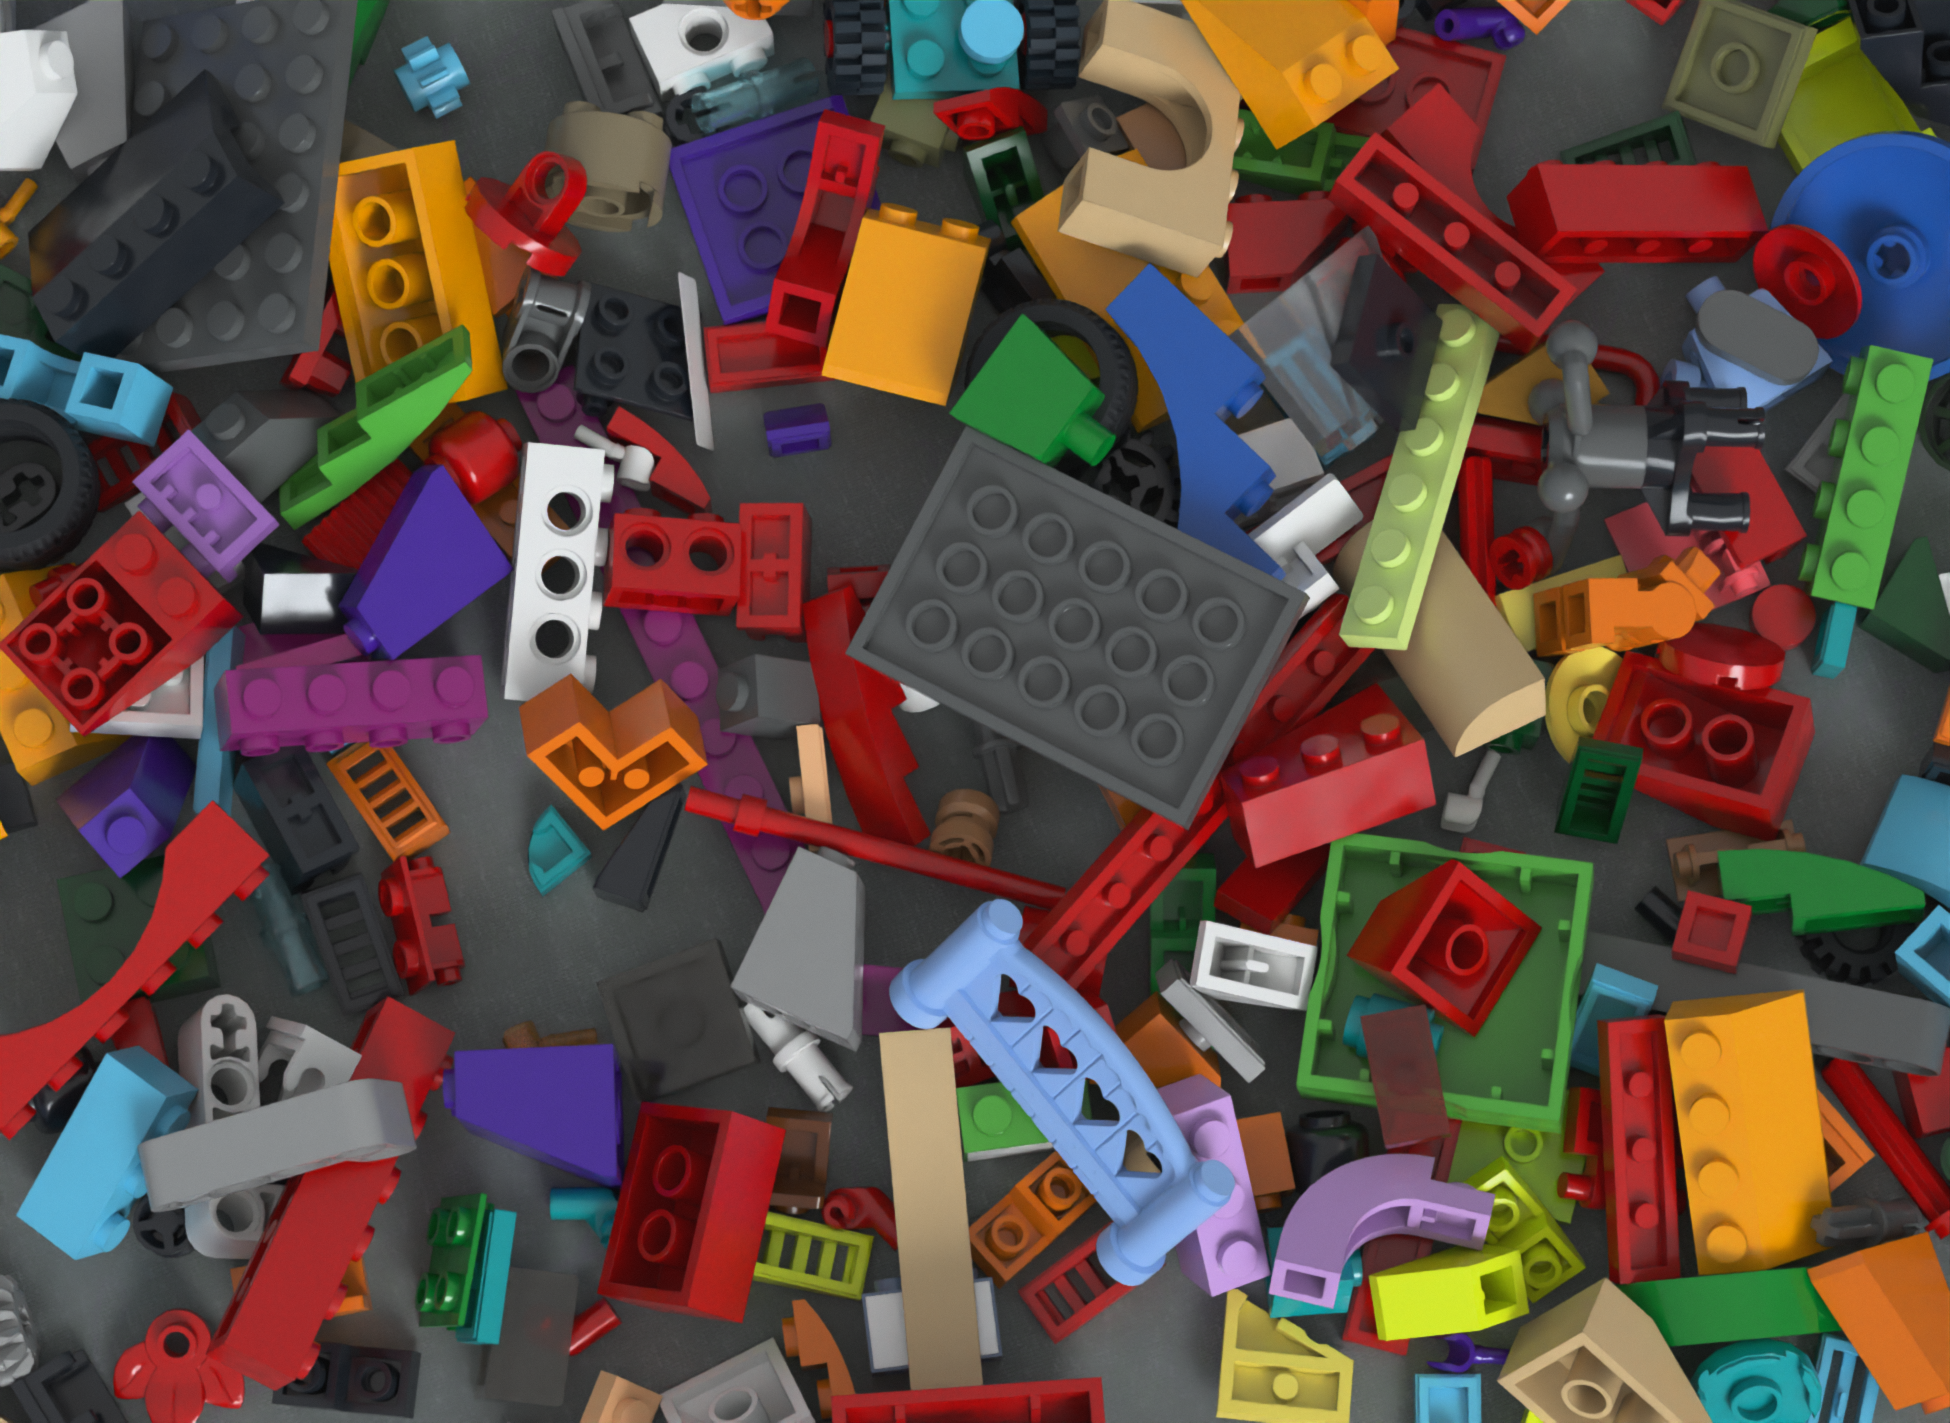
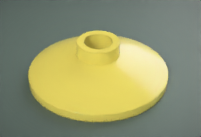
M1604 647L1585 649V651L1565 655L1556 664L1547 682L1545 691V720L1547 729L1555 748L1569 764L1579 736L1593 738L1623 660L1618 654Z

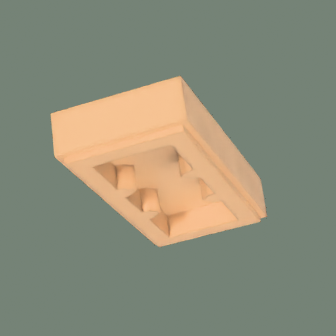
M819 724L796 726L801 776L789 777L792 813L797 815L805 814L808 818L833 824L823 729L819 727ZM809 845V851L817 854L820 848Z

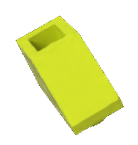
M1484 1244L1482 1251L1458 1245L1369 1275L1379 1340L1389 1341L1480 1331L1529 1314L1520 1249Z

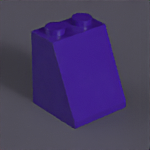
M613 1044L454 1051L455 1068L444 1069L443 1071L445 1108H451L452 1117H456L469 1133L599 1186L607 1187L614 1191H621L625 1174L622 1061Z

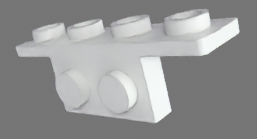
M1331 473L1325 475L1248 534L1287 574L1281 581L1307 593L1310 597L1300 618L1315 610L1325 599L1340 589L1315 555L1363 518V513L1338 479Z

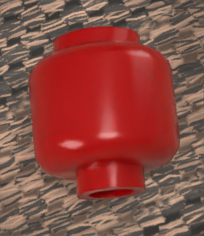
M473 410L437 432L429 440V457L424 461V465L443 464L470 505H478L512 483L519 476L520 460L517 452L522 450V441L515 428L506 419L499 418L495 420L485 412Z

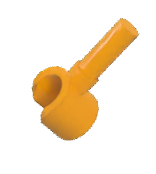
M29 178L22 182L6 205L0 208V260L5 258L15 248L19 240L8 226L15 220L16 216L38 189V185Z

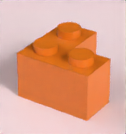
M572 674L567 675L519 706L527 756L603 831L708 765L698 716L662 679H659L609 712Z

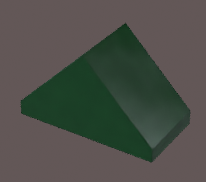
M1019 126L1018 128L963 147V176L982 223L991 219L1000 227L1010 252L1019 247L1021 250L1026 249L1011 221L1015 216L1044 198L1026 131L1023 126Z
M1928 536L1915 538L1903 552L1878 593L1874 610L1869 609L1858 627L1936 674L1950 669V616Z

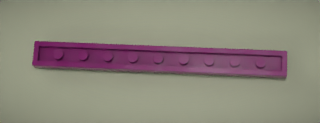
M573 364L561 369L555 382L543 391L528 393L515 390L539 443L591 448L574 438V434L581 424L608 439L599 418L584 414L581 410L582 405L576 400L577 391L573 390L575 377ZM607 456L604 457V464L614 465V485L611 502H600L598 528H608L614 513L623 514L625 510L641 508L633 489L625 487L616 481L620 463L610 460ZM563 493L578 523L581 515L580 505L572 495ZM641 547L626 549L628 557L635 564L640 566L655 564L654 557L646 549ZM598 566L604 577V567ZM618 608L653 682L655 683L662 679L698 716L708 765L697 771V774L705 790L741 799L743 793L768 800L767 807L788 812L752 736L720 731L719 706L716 701L719 668L693 614ZM720 821L764 914H766L798 847L805 849V846L801 842L760 831L758 837L732 831L734 824Z

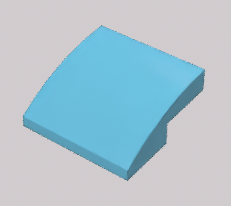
M1902 774L1895 781L1860 865L1888 874L1924 891V893H1927L1948 908H1950V786Z

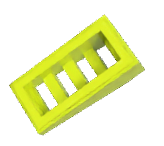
M773 1212L767 1213L764 1230L769 1231L763 1262H756L753 1281L855 1301L861 1300L874 1236L845 1229L837 1230L828 1225ZM785 1234L795 1236L789 1269L779 1267ZM812 1240L822 1241L815 1275L805 1273ZM837 1244L848 1246L841 1282L830 1279Z

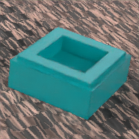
M1835 602L1821 615L1810 668L1813 671V675L1834 679L1845 668L1857 606Z

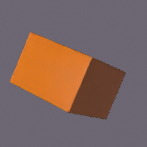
M1158 991L1153 993L1115 1026L1118 1037L1139 1062L1155 1087H1163L1197 1074L1203 1075L1218 1087L1221 1086L1217 1053L1211 1047L1204 1052L1191 1041L1179 1025L1183 1018ZM1089 1078L1090 1084H1097L1094 1080Z

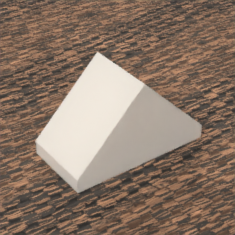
M1207 920L1200 921L1189 986L1213 999L1307 1011L1318 947Z

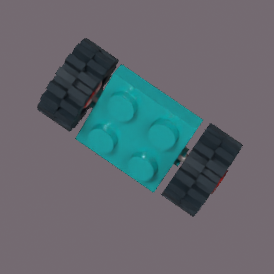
M825 0V3H823V34L825 43L823 51L826 57L825 74L827 75V87L831 96L882 94L884 82L886 81L885 64H887V53L885 50H889L892 100L952 98L996 87H1010L1019 90V84H1021L1022 90L1073 89L1077 83L1076 77H1078L1079 72L1077 60L1080 59L1081 51L1078 45L1079 38H1081V28L1078 27L1080 12L1079 5H1076L1077 0H1014V4L1013 0H1006L1020 13L1023 20L1024 33L1016 52L1009 59L998 64H984L972 59L963 50L959 41L958 29L966 9L977 0H885L886 13L883 10L884 0Z

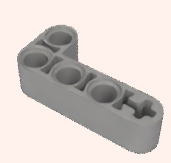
M367 1078L336 1084L157 1137L139 1144L137 1148L150 1209L152 1212H164L193 1206L343 1161L370 1162L395 1157L415 1150L417 1145L403 1083Z

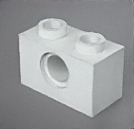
M661 4L629 18L633 42L662 103L674 98L677 94L681 95L689 90L707 92L711 87L710 82L732 72L735 77L753 74L767 64V57L775 54L773 32L767 20L745 19L737 16L728 7ZM704 33L715 35L721 40L719 45L710 51H698L689 45L694 37Z

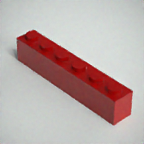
M387 996L367 1011L350 1049L361 1054L362 1057L349 1081L374 1078L403 1083L416 1140L428 1116L426 1112L420 1110L429 1090L435 1092L441 1086L444 1069H450L452 1066L453 1057L446 1053L456 1033ZM399 1155L370 1162L343 1161L288 1178L205 1353L206 1356L274 1391L295 1381L296 1378L303 1380L308 1375L321 1349V1344L314 1341L322 1321L323 1319L330 1321L335 1316L347 1294L348 1285L341 1282L351 1260L355 1263L360 1260L374 1235L375 1227L369 1225L368 1222L377 1202L381 1205L385 1204L400 1179L401 1170L395 1167Z

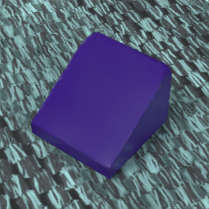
M822 403L768 411L763 415L769 455L773 456V458L827 450L832 446L828 416L825 405Z

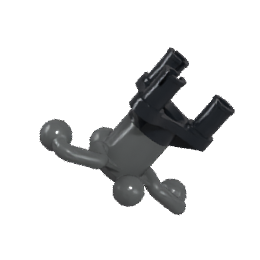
M1573 319L1561 322L1552 328L1546 341V351L1551 362L1559 369H1562L1563 380L1550 378L1541 381L1532 388L1527 404L1531 417L1542 426V474L1537 484L1538 496L1542 504L1549 510L1554 511L1553 518L1545 515L1537 517L1524 525L1538 530L1550 546L1553 556V567L1548 576L1558 572L1565 560L1578 526L1579 507L1583 505L1589 488L1640 489L1665 536H1689L1691 530L1739 531L1740 533H1747L1750 522L1749 493L1692 492L1690 486L1696 454L1703 453L1705 446L1763 448L1766 424H1760V421L1765 420V411L1763 407L1747 408L1746 388L1690 387L1688 381L1665 380L1662 387L1647 405L1591 404L1588 365L1593 362L1598 350V340L1594 331L1586 323Z

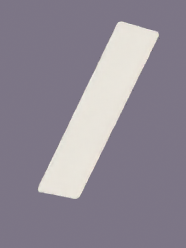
M679 272L678 279L696 443L698 446L713 451L714 442L697 286L695 279Z

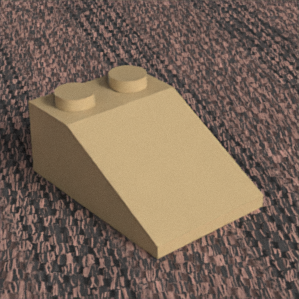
M1606 1277L1521 1326L1497 1379L1500 1385L1543 1423H1713L1654 1320Z

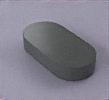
M1721 290L1710 295L1703 302L1695 319L1697 338L1708 351L1776 385L1786 386L1802 381L1810 373L1818 359V341L1807 325L1737 290Z

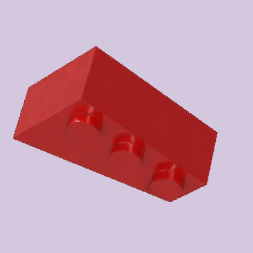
M1377 683L1220 773L1233 838L1255 868L1436 805L1424 738Z

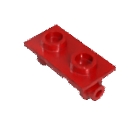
M406 856L399 857L380 873L382 879L378 885V897L384 915L391 917L397 940L393 946V960L396 971L400 978L406 979L409 994L413 996L417 995L435 980L437 987L461 982L460 970L466 966L455 923L432 927L430 917L445 915L452 911L442 867L434 866L432 856L416 858L407 862Z

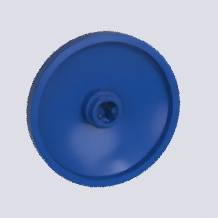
M1901 130L1869 133L1845 141L1817 157L1793 180L1777 206L1770 230L1785 224H1796L1811 228L1831 240L1844 253L1856 272L1862 291V309L1857 322L1847 332L1838 337L1830 339L1816 338L1818 344L1828 353L1833 361L1829 368L1844 375L1850 356L1859 357L1861 347L1873 345L1933 359L1929 380L1936 379L1950 373V142L1919 132Z

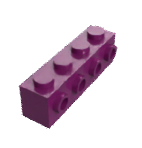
M481 655L225 670L214 687L220 752L240 750L243 756L270 755L279 752L280 747L304 745L305 750L309 752H327L343 748L344 743L369 742V746L373 748L396 747L406 744L408 739L432 738L433 742L438 744L458 743L469 740L471 735H474L488 718Z

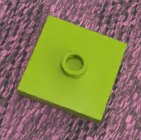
M1569 1090L1566 1091L1561 1133L1462 1120L1447 1183H1462L1500 1156H1503L1531 1188L1558 1224L1570 1225L1576 1200L1560 1198L1557 1194V1182L1560 1174L1563 1172L1582 1175L1587 1156L1563 1153Z

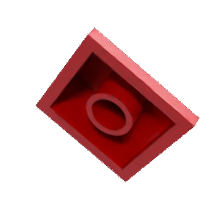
M1451 859L1382 899L1346 956L1391 990L1416 1005L1435 1010V1016L1475 1038L1542 930V927L1461 862Z

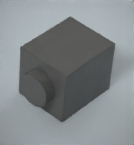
M754 654L718 669L716 701L719 706L721 732L784 740L797 735L796 726L819 724L820 726L819 696L811 662Z

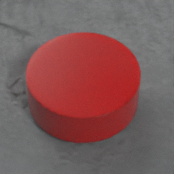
M1788 584L1771 586L1765 589L1751 606L1749 612L1751 632L1777 643L1784 651L1793 649L1804 642L1814 627L1816 620L1814 605L1809 596L1805 595L1804 591Z

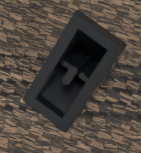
M259 543L246 556L243 604L260 635L346 634L343 625L349 621L338 606L356 576L358 569Z

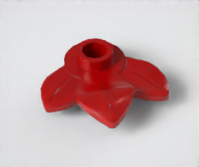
M173 1308L162 1312L153 1320L147 1330L145 1340L134 1344L122 1353L114 1369L113 1385L114 1394L117 1398L139 1399L145 1397L146 1410L152 1423H195L203 1411L205 1402L223 1408L239 1409L243 1404L245 1396V1380L243 1374L205 1355L212 1341V1333L205 1319L190 1309ZM172 1332L183 1333L189 1340V1350L184 1353H175L170 1350L166 1343L167 1335Z

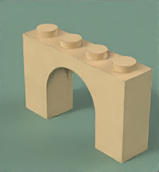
M1104 0L1084 27L1078 77L1138 97L1159 109L1172 122L1183 141L1186 152V168L1179 170L1154 169L1089 147L1064 179L1058 232L1198 278L1215 257L1221 258L1225 254L1233 233V224L1227 221L1228 204L1235 194L1239 179L1238 171L1232 169L1234 152L1237 150L1244 132V120L1238 118L1239 104L1243 97L1194 22L1130 0Z

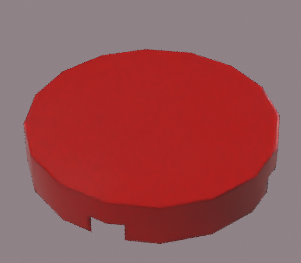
M1694 622L1691 630L1684 636L1659 642L1656 654L1659 653L1658 660L1662 665L1681 677L1707 685H1712V683L1719 684L1720 676L1737 678L1735 687L1745 690L1767 688L1779 682L1786 652L1777 643L1758 634L1724 625Z

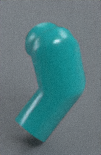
M552 1187L550 1191L551 1220H585L600 1238L601 1245L607 1249L619 1196L614 1190L607 1187Z

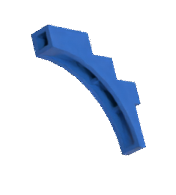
M1149 263L1105 310L1138 348L1157 381L1165 400L1176 435L1180 468L1181 498L1178 530L1282 580L1287 574L1280 565L1234 522L1241 513L1246 517H1250L1265 504L1274 491L1269 484L1276 477V474L1254 450L1224 423L1231 414L1237 419L1242 417L1257 403L1264 392L1259 385L1266 379V376L1260 366Z

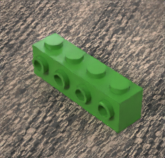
M1873 345L1861 347L1859 357L1850 356L1842 383V393L1850 395L1844 420L1835 419L1827 447V455L1835 457L1830 481H1820L1813 505L1812 518L1820 519L1815 544H1805L1798 569L1797 579L1806 581L1803 590L1806 593L1805 595L1874 610L1933 359Z

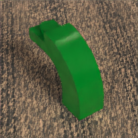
M1812 1266L1615 1285L1654 1320L1669 1347L1842 1330L1811 1283L1807 1269L1812 1268Z

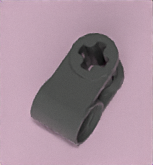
M529 265L526 267L519 282L513 308L502 335V371L505 380L513 388L521 392L535 393L547 389L555 382L572 339L579 332L585 318L591 295L590 282L579 280L575 285L542 275L540 271ZM526 349H536L542 353L535 356H525L519 352Z

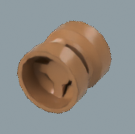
M956 789L946 793L939 800L935 817L936 829L932 833L929 850L990 867L994 851L993 839L996 837L1001 816L998 805L991 797L981 791Z

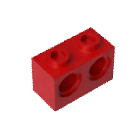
M631 508L625 510L623 514L614 513L608 527V549L604 566L603 607L729 617L740 597L742 524L724 522L723 517L711 513L692 514L686 519L661 517L659 511L650 508ZM630 547L646 549L654 557L655 564L651 566L635 564L628 557L626 549ZM703 552L710 555L716 561L718 570L703 571L697 568L692 563L689 554Z

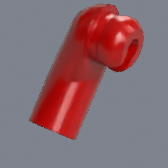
M872 1186L843 1187L835 1189L827 1195L824 1200V1206L821 1209V1215L829 1227L837 1230L873 1228L895 1252L898 1250L894 1202L881 1189Z

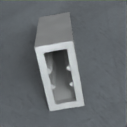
M89 0L31 29L67 31L69 47L74 60L73 69L78 94L55 141L79 185L131 137V116L135 92L133 19L124 0Z
M823 846L820 847L817 854L798 847L730 987L740 1000L856 1052L862 1041L866 887L858 873L853 871L855 862L847 856Z

